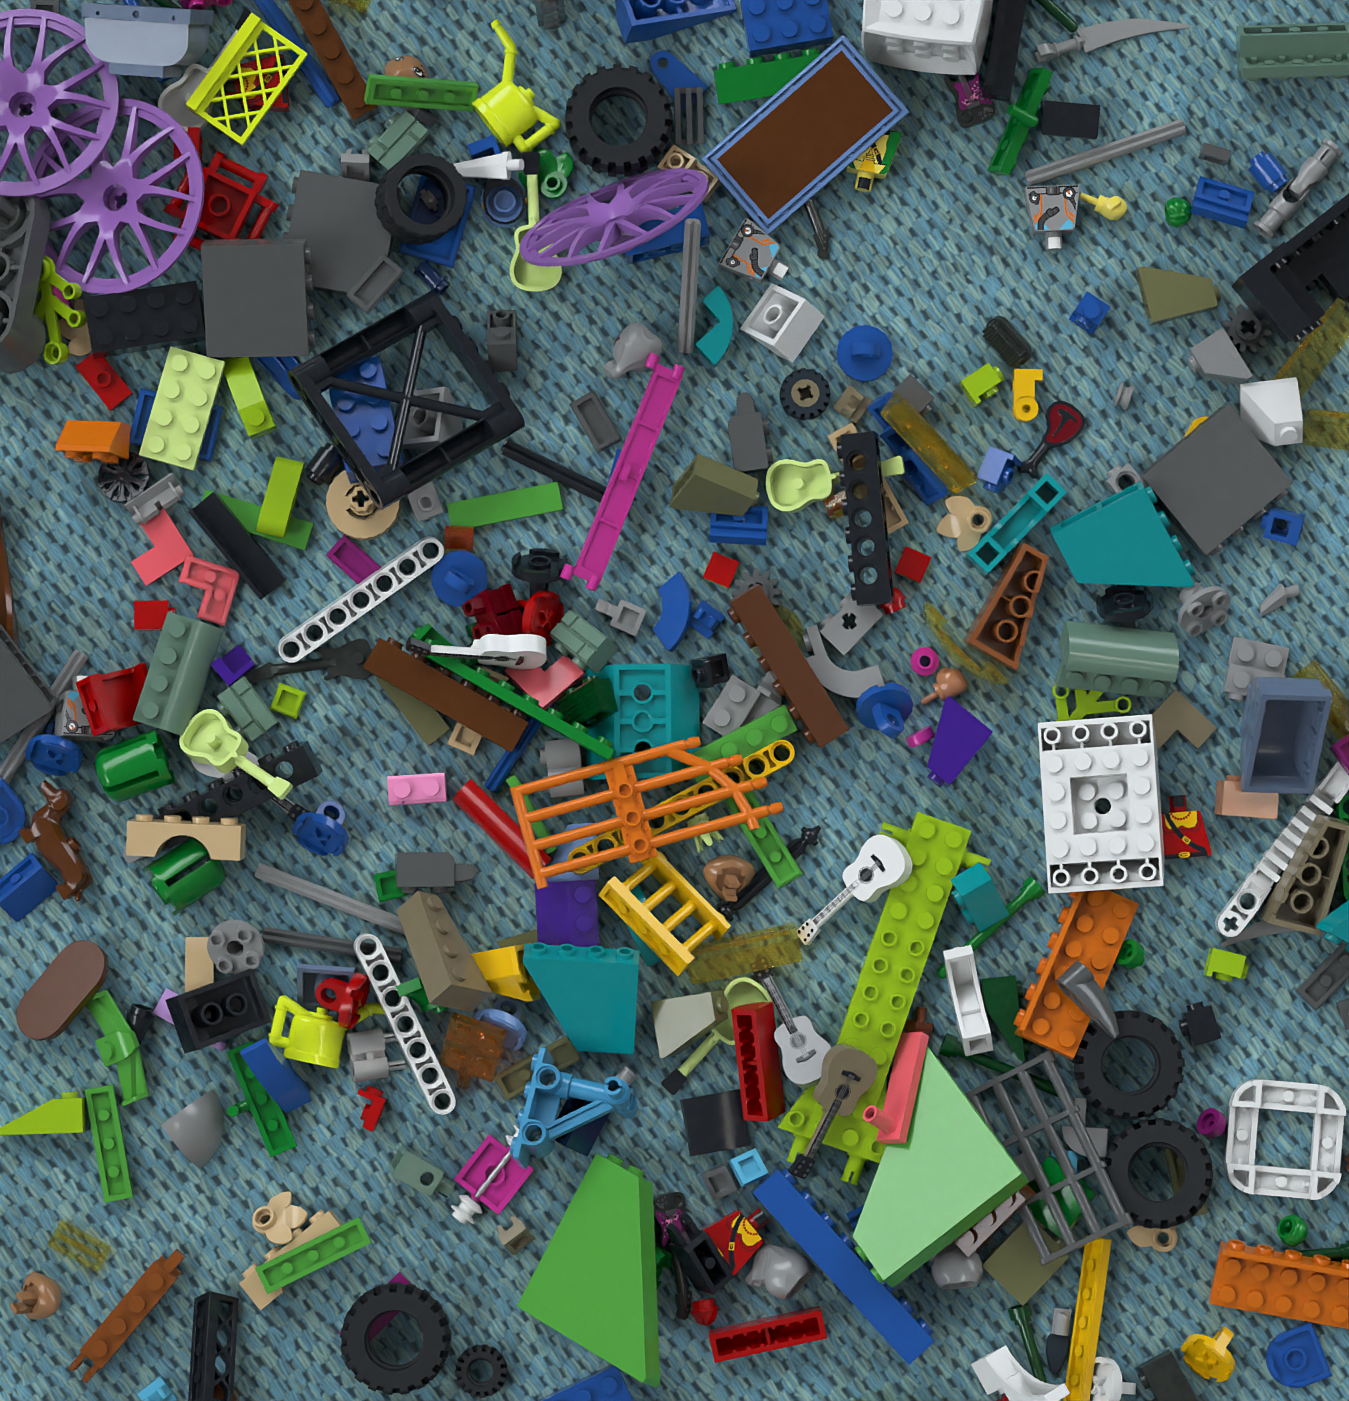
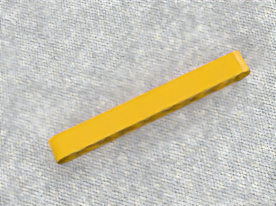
M778 740L743 759L744 763L735 767L730 766L721 771L725 774H735L739 779V783L748 780L753 781L759 777H768L787 767L794 758L795 750L790 742ZM777 747L786 748L789 752V758L785 761H778L774 757V749ZM753 760H759L764 765V771L761 774L755 775L749 771L748 764ZM710 776L658 805L698 795V791L702 787H709L712 790L723 787ZM725 799L690 808L684 815L672 813L662 816L664 819L662 827L656 829L650 826L652 836L660 835ZM621 828L605 832L570 852L568 860L573 859L577 854L589 855L598 852L597 846L604 840L610 841L613 847L625 845ZM607 862L599 863L571 872L576 875H583L596 869L597 867L604 865Z

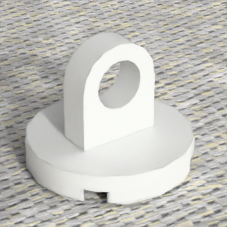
M1100 1356L1095 1358L1090 1401H1120L1121 1394L1136 1395V1383L1122 1382L1120 1368L1113 1359Z

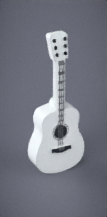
M875 835L869 838L861 848L856 861L843 872V880L847 887L813 919L809 918L796 931L804 945H810L821 931L820 927L852 897L872 903L884 891L903 884L909 878L913 866L911 857L905 847L898 840L886 835Z

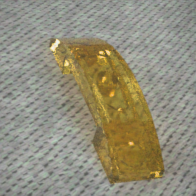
M929 601L922 606L932 635L943 651L957 665L973 676L995 685L1004 686L1009 681L990 661L980 668L941 630L948 620Z

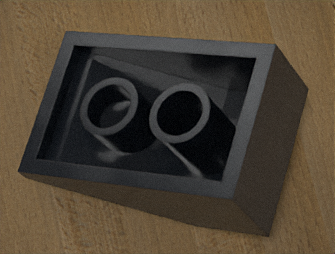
M253 969L245 970L165 1000L184 1054L272 1022Z

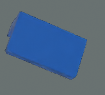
M31 853L0 879V907L18 922L57 890L55 887L59 883L46 871L40 860Z

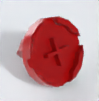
M547 590L537 591L529 600H517L519 607L515 609L521 611L523 607L525 608L522 617L523 634L544 637L546 639V646L553 643V641H550L552 640L550 632L558 623H561V619L564 617L563 603H559L558 598L560 597L557 593Z
M359 972L353 975L349 983L335 978H327L316 988L315 997L325 1008L339 1012V1026L351 1030L356 1026L361 1017V1014H357L359 1007L361 1008L366 1005L370 981L367 975ZM325 988L332 989L336 993L337 998L328 997L325 993Z

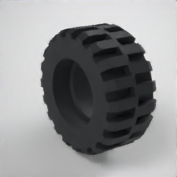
M613 64V68L606 69L603 66L597 68V72L592 75L588 73L583 77V82L580 85H575L572 90V96L568 98L566 104L565 127L570 147L579 156V160L584 165L588 164L592 167L593 171L599 174L601 171L608 173L609 177H616V174H624V177L633 176V172L640 171L641 173L647 170L648 165L652 162L655 164L660 159L661 153L666 151L672 134L671 103L669 97L664 93V88L659 82L656 83L653 80L651 74L646 71L643 74L638 71V67L631 65L629 68H622V64ZM615 96H624L635 100L643 109L646 119L645 128L641 136L634 142L622 146L603 142L596 135L592 126L593 113L598 104L605 99Z
M1133 1010L1114 1011L1119 1035L1113 1039L1095 1022L1088 1025L1075 1057L1072 1059V1063H1074V1080L1077 1081L1078 1089L1088 1100L1087 1102L1102 1113L1118 1119L1138 1120V1118L1142 1117L1147 1118L1154 1115L1158 1110H1163L1168 1106L1167 1103L1170 1099L1175 1098L1177 1095V1088L1184 1078L1182 1070L1185 1067V1059L1182 1058L1181 1054L1183 1049L1180 1042L1176 1040L1175 1033L1157 1017ZM1122 1038H1135L1142 1041L1150 1048L1155 1060V1070L1151 1080L1143 1088L1132 1092L1115 1089L1107 1082L1102 1072V1058L1106 1049L1113 1042Z
M1164 1118L1140 1120L1136 1124L1129 1125L1117 1135L1106 1153L1105 1163L1107 1167L1105 1170L1125 1212H1129L1134 1224L1141 1225L1144 1228L1168 1229L1185 1223L1198 1213L1211 1191L1213 1181L1211 1156L1202 1139H1199L1193 1130L1181 1125L1180 1122L1165 1120ZM1164 1147L1170 1149L1179 1156L1184 1165V1184L1175 1196L1167 1200L1154 1201L1143 1197L1138 1193L1131 1181L1132 1163L1136 1156L1147 1148Z
M392 1282L385 1285L381 1284L361 1295L347 1312L343 1327L341 1328L340 1338L342 1345L340 1348L342 1355L345 1357V1364L348 1370H352L356 1380L368 1385V1389L375 1392L379 1390L386 1395H393V1393L408 1394L410 1391L421 1389L429 1381H432L443 1367L450 1351L451 1330L449 1328V1319L447 1314L444 1313L440 1302L435 1300L427 1290H421L416 1285L409 1283ZM400 1311L407 1313L421 1327L423 1333L421 1350L413 1360L406 1364L390 1365L384 1363L375 1356L370 1347L369 1333L372 1324L378 1317L387 1312Z

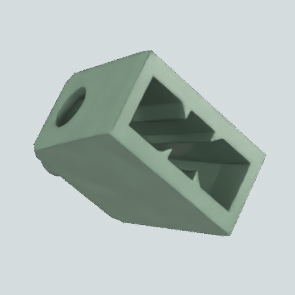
M401 1144L387 1168L393 1177L429 1197L435 1191L447 1198L455 1186L454 1182L443 1176L445 1171L442 1167L404 1144ZM429 1172L430 1175L427 1179L423 1180L420 1178L423 1173Z

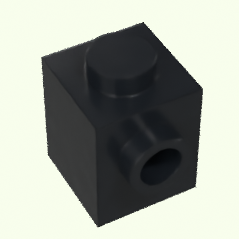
M1203 1001L1186 1006L1187 1011L1181 1013L1182 1019L1178 1020L1183 1037L1188 1036L1191 1046L1201 1045L1221 1038L1211 1005L1204 1006Z

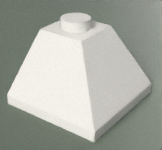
M1296 377L1240 384V418L1258 440L1273 446L1302 443L1303 418Z

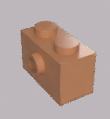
M1226 775V781L1217 780L1214 814L1277 819L1279 793L1242 792L1240 787L1241 776Z

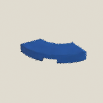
M677 572L658 589L662 598V613L659 622L652 629L670 652H673L678 647L689 629L691 605H693L689 584L681 572Z

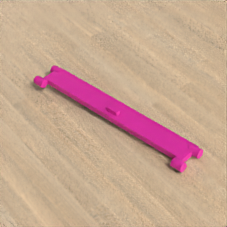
M649 353L645 363V367L652 369L653 373L576 565L573 567L572 565L565 564L560 575L561 578L571 581L573 575L587 581L585 588L596 592L685 370L683 366L674 364L672 370L658 364L660 356Z

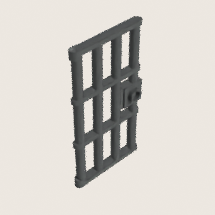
M1047 1050L1038 1057L965 1093L995 1134L978 1097L979 1094L993 1088L1015 1135L1001 1143L1007 1148L1018 1142L1022 1154L1014 1157L1013 1160L1028 1178L1029 1183L1036 1180L1041 1191L1035 1194L1019 1210L1041 1258L1039 1260L1041 1266L1120 1228L1128 1227L1133 1223L1129 1212H1125L1105 1170L1107 1165L1105 1161H1101L1080 1117V1108L1078 1105L1075 1106L1055 1064L1057 1059L1052 1050ZM1043 1063L1065 1110L1051 1118L1028 1072L1029 1069ZM1015 1076H1018L1039 1120V1124L1027 1130H1024L1003 1085V1082ZM1067 1117L1091 1165L1090 1168L1076 1174L1053 1125ZM1041 1130L1044 1131L1066 1178L1053 1186L1050 1185L1028 1138ZM1094 1173L1117 1220L1116 1223L1104 1229L1101 1228L1079 1181ZM1067 1186L1070 1187L1092 1235L1076 1241L1054 1194ZM1043 1198L1066 1245L1065 1248L1051 1254L1029 1205Z

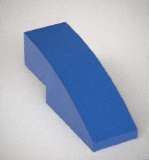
M266 1038L240 1051L243 1059L258 1081L286 1113L312 1101L306 1082L293 1071L291 1062Z

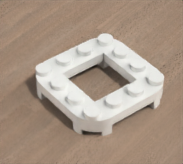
M1252 1079L1239 1084L1230 1097L1224 1169L1229 1182L1237 1189L1248 1194L1317 1200L1331 1193L1336 1185L1339 1184L1342 1174L1340 1173L1346 1108L1339 1095L1327 1086L1309 1083ZM1259 1108L1314 1113L1309 1170L1254 1165Z

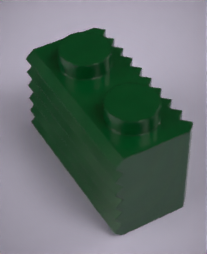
M589 676L583 679V685L580 687L566 690L564 692L565 696L555 703L558 706L557 710L564 715L562 720L570 725L575 721L589 729L615 714V712H618L610 679Z

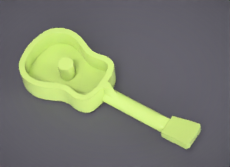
M901 456L881 461L882 475L884 477L903 475L905 473L904 462ZM789 459L779 460L770 466L766 474L768 498L776 509L784 513L799 512L813 502L822 501L835 494V484L840 483L839 472L833 473L830 464L822 459L806 463Z
M206 709L196 714L190 720L183 736L180 735L179 744L181 749L191 760L197 763L213 765L221 773H229L238 766L266 785L268 790L280 800H283L293 788L290 782L279 777L274 778L244 757L249 748L248 743L238 732L233 730L230 723L216 710Z

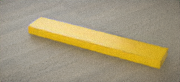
M1099 1238L1084 1246L1065 1383L1070 1394L1063 1397V1401H1090L1111 1239Z

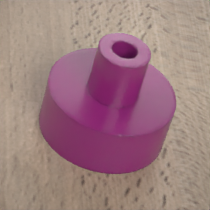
M1208 1108L1200 1114L1197 1120V1130L1199 1133L1209 1139H1214L1226 1132V1117L1215 1108Z

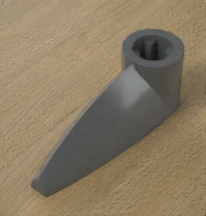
M1075 961L1056 980V984L1089 1018L1110 1037L1115 1039L1119 1035V1029L1108 998L1094 980L1090 970L1081 962Z

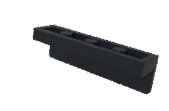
M216 491L212 492L197 506L188 511L260 600L287 580L286 576Z

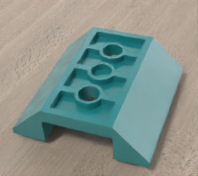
M612 664L604 665L598 673H594L587 668L585 670L586 678L589 676H599V678L610 679L618 707V712L596 724L593 728H589L587 734L595 739L600 735L614 743L612 749L617 752L614 759L635 753V746L639 742H647L651 748L683 739L687 740L690 737L700 738L699 688H696L695 682L691 677L692 665ZM646 685L651 691L649 699L646 701L636 699L634 690L637 686ZM700 746L693 749L688 748L686 752L692 753L699 749ZM586 749V766L607 761ZM664 756L633 765L636 779H649L685 769L688 766L671 757ZM605 773L589 777L587 780H607Z

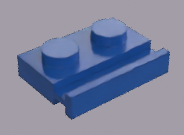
M1200 176L1190 213L1245 229L1254 192Z
M768 506L750 507L743 516L711 513L709 542L766 546Z

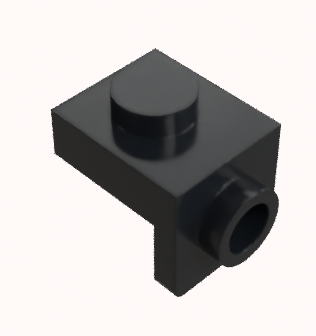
M718 653L691 660V677L695 682L696 688H711L715 684L729 681L730 674L726 653Z

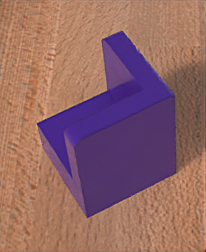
M240 645L235 646L224 657H218L210 664L230 687L257 666Z

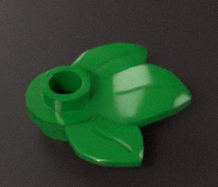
M536 148L534 152L540 153L538 192H542L549 199L562 197L568 189L567 179L574 168L571 156L568 152H565L555 158L547 149ZM522 171L518 174L519 180L527 189L526 175ZM551 181H558L554 188L549 187Z

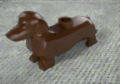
M44 780L41 783V790L47 800V804L34 813L30 827L22 828L18 832L26 844L36 841L37 849L41 855L61 872L65 883L59 884L55 888L63 900L74 896L76 901H80L83 891L92 882V876L87 864L79 853L82 850L81 845L75 837L71 836L69 838L61 825L64 815L73 805V798L68 790L64 788L56 789Z

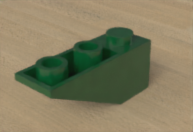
M1016 975L979 979L985 1012L1019 1061H1025V1055L1029 1054L1028 1040L1014 1034L1017 1026L1013 1024L1019 1011L1018 998L1023 997L1021 980L1016 981Z

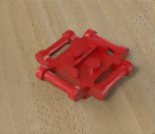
M217 151L209 167H202L204 175V202L197 228L220 240L240 239L238 237L254 205L257 204L262 209L247 239H259L272 212L275 213L279 206L277 203L260 195L268 181L269 175L250 170L226 158V154ZM185 166L186 172L176 191L187 195L189 191V178ZM220 168H223L254 184L250 189L217 172ZM172 198L170 204H166L163 212L181 220L178 227L181 229L188 204L183 211L180 207L184 200ZM193 236L188 246L201 251V245L204 240Z

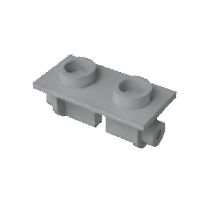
M170 473L124 504V506L138 526L142 523L146 525L147 521L160 513V509H167L178 500L181 501V497L185 495V492Z
M432 481L407 495L417 522L421 520L427 521L434 518L435 515L444 513Z

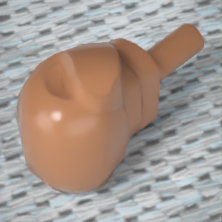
M948 667L941 669L936 674L937 682L932 684L935 691L921 699V702L925 706L938 697L945 701L948 696L952 698L967 689V681L964 675L958 669H949Z

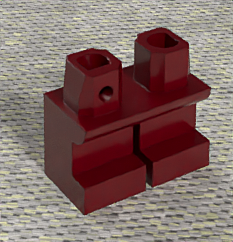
M510 584L502 585L497 589L489 591L485 589L462 604L465 615L467 617L475 616L477 625L472 628L471 632L474 640L480 639L487 634H523L522 615L520 610H515L519 606Z

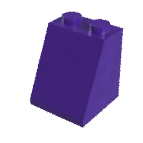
M950 696L943 703L926 770L930 773L927 778L939 788L943 784L946 787L950 786L993 733V731Z

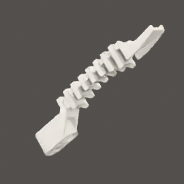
M1338 760L1315 786L1313 793L1308 795L1306 802L1298 808L1296 815L1291 817L1288 821L1289 824L1281 830L1279 837L1274 839L1269 850H1266L1262 859L1254 865L1255 868L1252 873L1249 872L1245 881L1218 914L1215 926L1219 933L1227 937H1234L1241 933L1259 910L1272 889L1271 886L1281 878L1279 874L1281 871H1285L1288 862L1292 859L1316 815H1330L1334 810L1331 806L1338 804L1349 790V775ZM1245 893H1250L1254 898V904L1249 909H1243L1239 903L1241 896ZM1234 917L1233 923L1236 927L1233 930L1228 928L1225 931L1224 918L1231 919Z

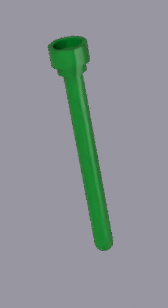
M1030 876L1022 883L1024 885L1020 889L1022 892L1006 906L1009 915L983 931L976 933L964 946L971 945L974 952L1029 900L1032 902L1035 898L1037 900L1046 893L1045 890ZM945 963L937 970V976L941 979L947 977Z

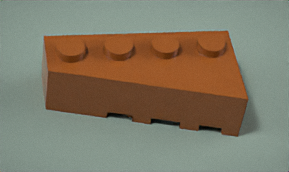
M1018 543L962 642L1010 670H1017L1022 647H1024L1029 622L1033 616L1035 601L1040 591L1049 557L1026 543Z

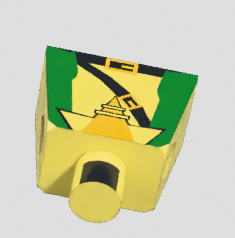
M889 130L846 167V172L857 174L854 189L862 192H871L874 178L885 180L899 145L902 132Z

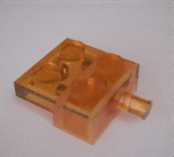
M454 1012L449 1022L439 1064L460 1072L457 1087L459 1088L463 1084L462 1089H468L471 1076L493 1082L499 1070L508 1030Z

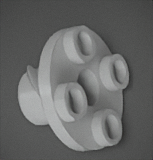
M1194 582L1195 585L1184 587L1181 590L1179 600L1183 606L1178 615V622L1190 636L1194 637L1213 626H1220L1228 619L1227 611L1231 601L1229 594L1222 587L1211 586L1204 588L1202 582Z
M227 920L218 924L212 930L207 942V949L211 960L216 965L217 970L224 974H237L248 969L254 970L259 966L265 951L263 938L257 929L249 923L240 920Z

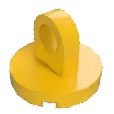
M1223 1326L1213 1338L1202 1334L1189 1335L1181 1346V1352L1185 1354L1183 1356L1185 1363L1202 1378L1208 1380L1210 1377L1217 1378L1215 1382L1228 1381L1236 1369L1235 1360L1226 1349L1234 1333L1226 1326Z

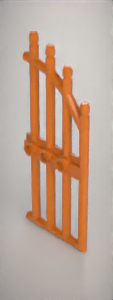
M690 737L687 740H679L618 757L611 761L600 762L510 788L537 890L549 887L546 879L549 877L625 856L629 857L630 864L657 857V847L747 823L749 831L758 829L760 825L757 819L768 817L770 814L781 813L784 811L782 802H775L769 806L765 805L752 809L744 793L768 786L766 777H759L753 781L748 780L736 784L721 770L744 763L742 755L735 754L729 758L724 757L714 761H707L686 752L688 748L693 749L701 745L699 737ZM664 756L692 766L638 782L633 765ZM603 773L606 775L610 790L531 812L527 810L524 795ZM709 774L723 787L648 809L644 808L641 792ZM730 797H733L741 811L740 813L654 837L648 820ZM609 801L614 803L617 814L615 818L535 839L531 823ZM621 828L625 845L546 867L542 865L539 854L540 850Z

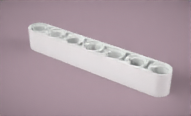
M432 536L422 538L286 634L278 643V652L281 658L289 663L299 661L436 564L444 554V548L440 541ZM431 542L435 543L438 547L437 554L433 557H425L422 550L424 545ZM405 559H411L415 563L414 570L409 574H404L399 570L400 563ZM383 575L389 576L392 581L391 586L386 590H380L376 587L377 579ZM358 592H364L368 595L367 604L361 607L353 604V597ZM336 608L345 611V618L340 623H334L330 620L329 615ZM309 626H320L322 628L321 636L317 639L308 638L306 631ZM289 641L296 642L299 645L298 652L293 656H288L283 652L284 645Z
M368 933L359 935L354 941V951L365 974L368 976L370 985L429 1107L438 1114L445 1115L450 1113L456 1104L455 1096L408 998L401 996L399 1002L394 1006H388L385 1002L386 993L391 990L397 991L396 986L401 983L380 940ZM369 938L374 941L375 949L371 954L365 955L360 950V944L364 939ZM383 964L387 968V975L383 980H375L372 971L376 965ZM409 1016L412 1020L411 1028L405 1032L400 1031L397 1027L399 1018ZM414 1042H422L424 1045V1052L419 1057H412L410 1054V1046ZM429 1067L434 1068L437 1073L435 1080L425 1083L422 1079L423 1071ZM446 1093L449 1097V1103L444 1108H437L434 1103L435 1097L438 1094Z

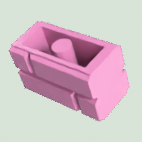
M445 773L387 776L390 806L448 802Z

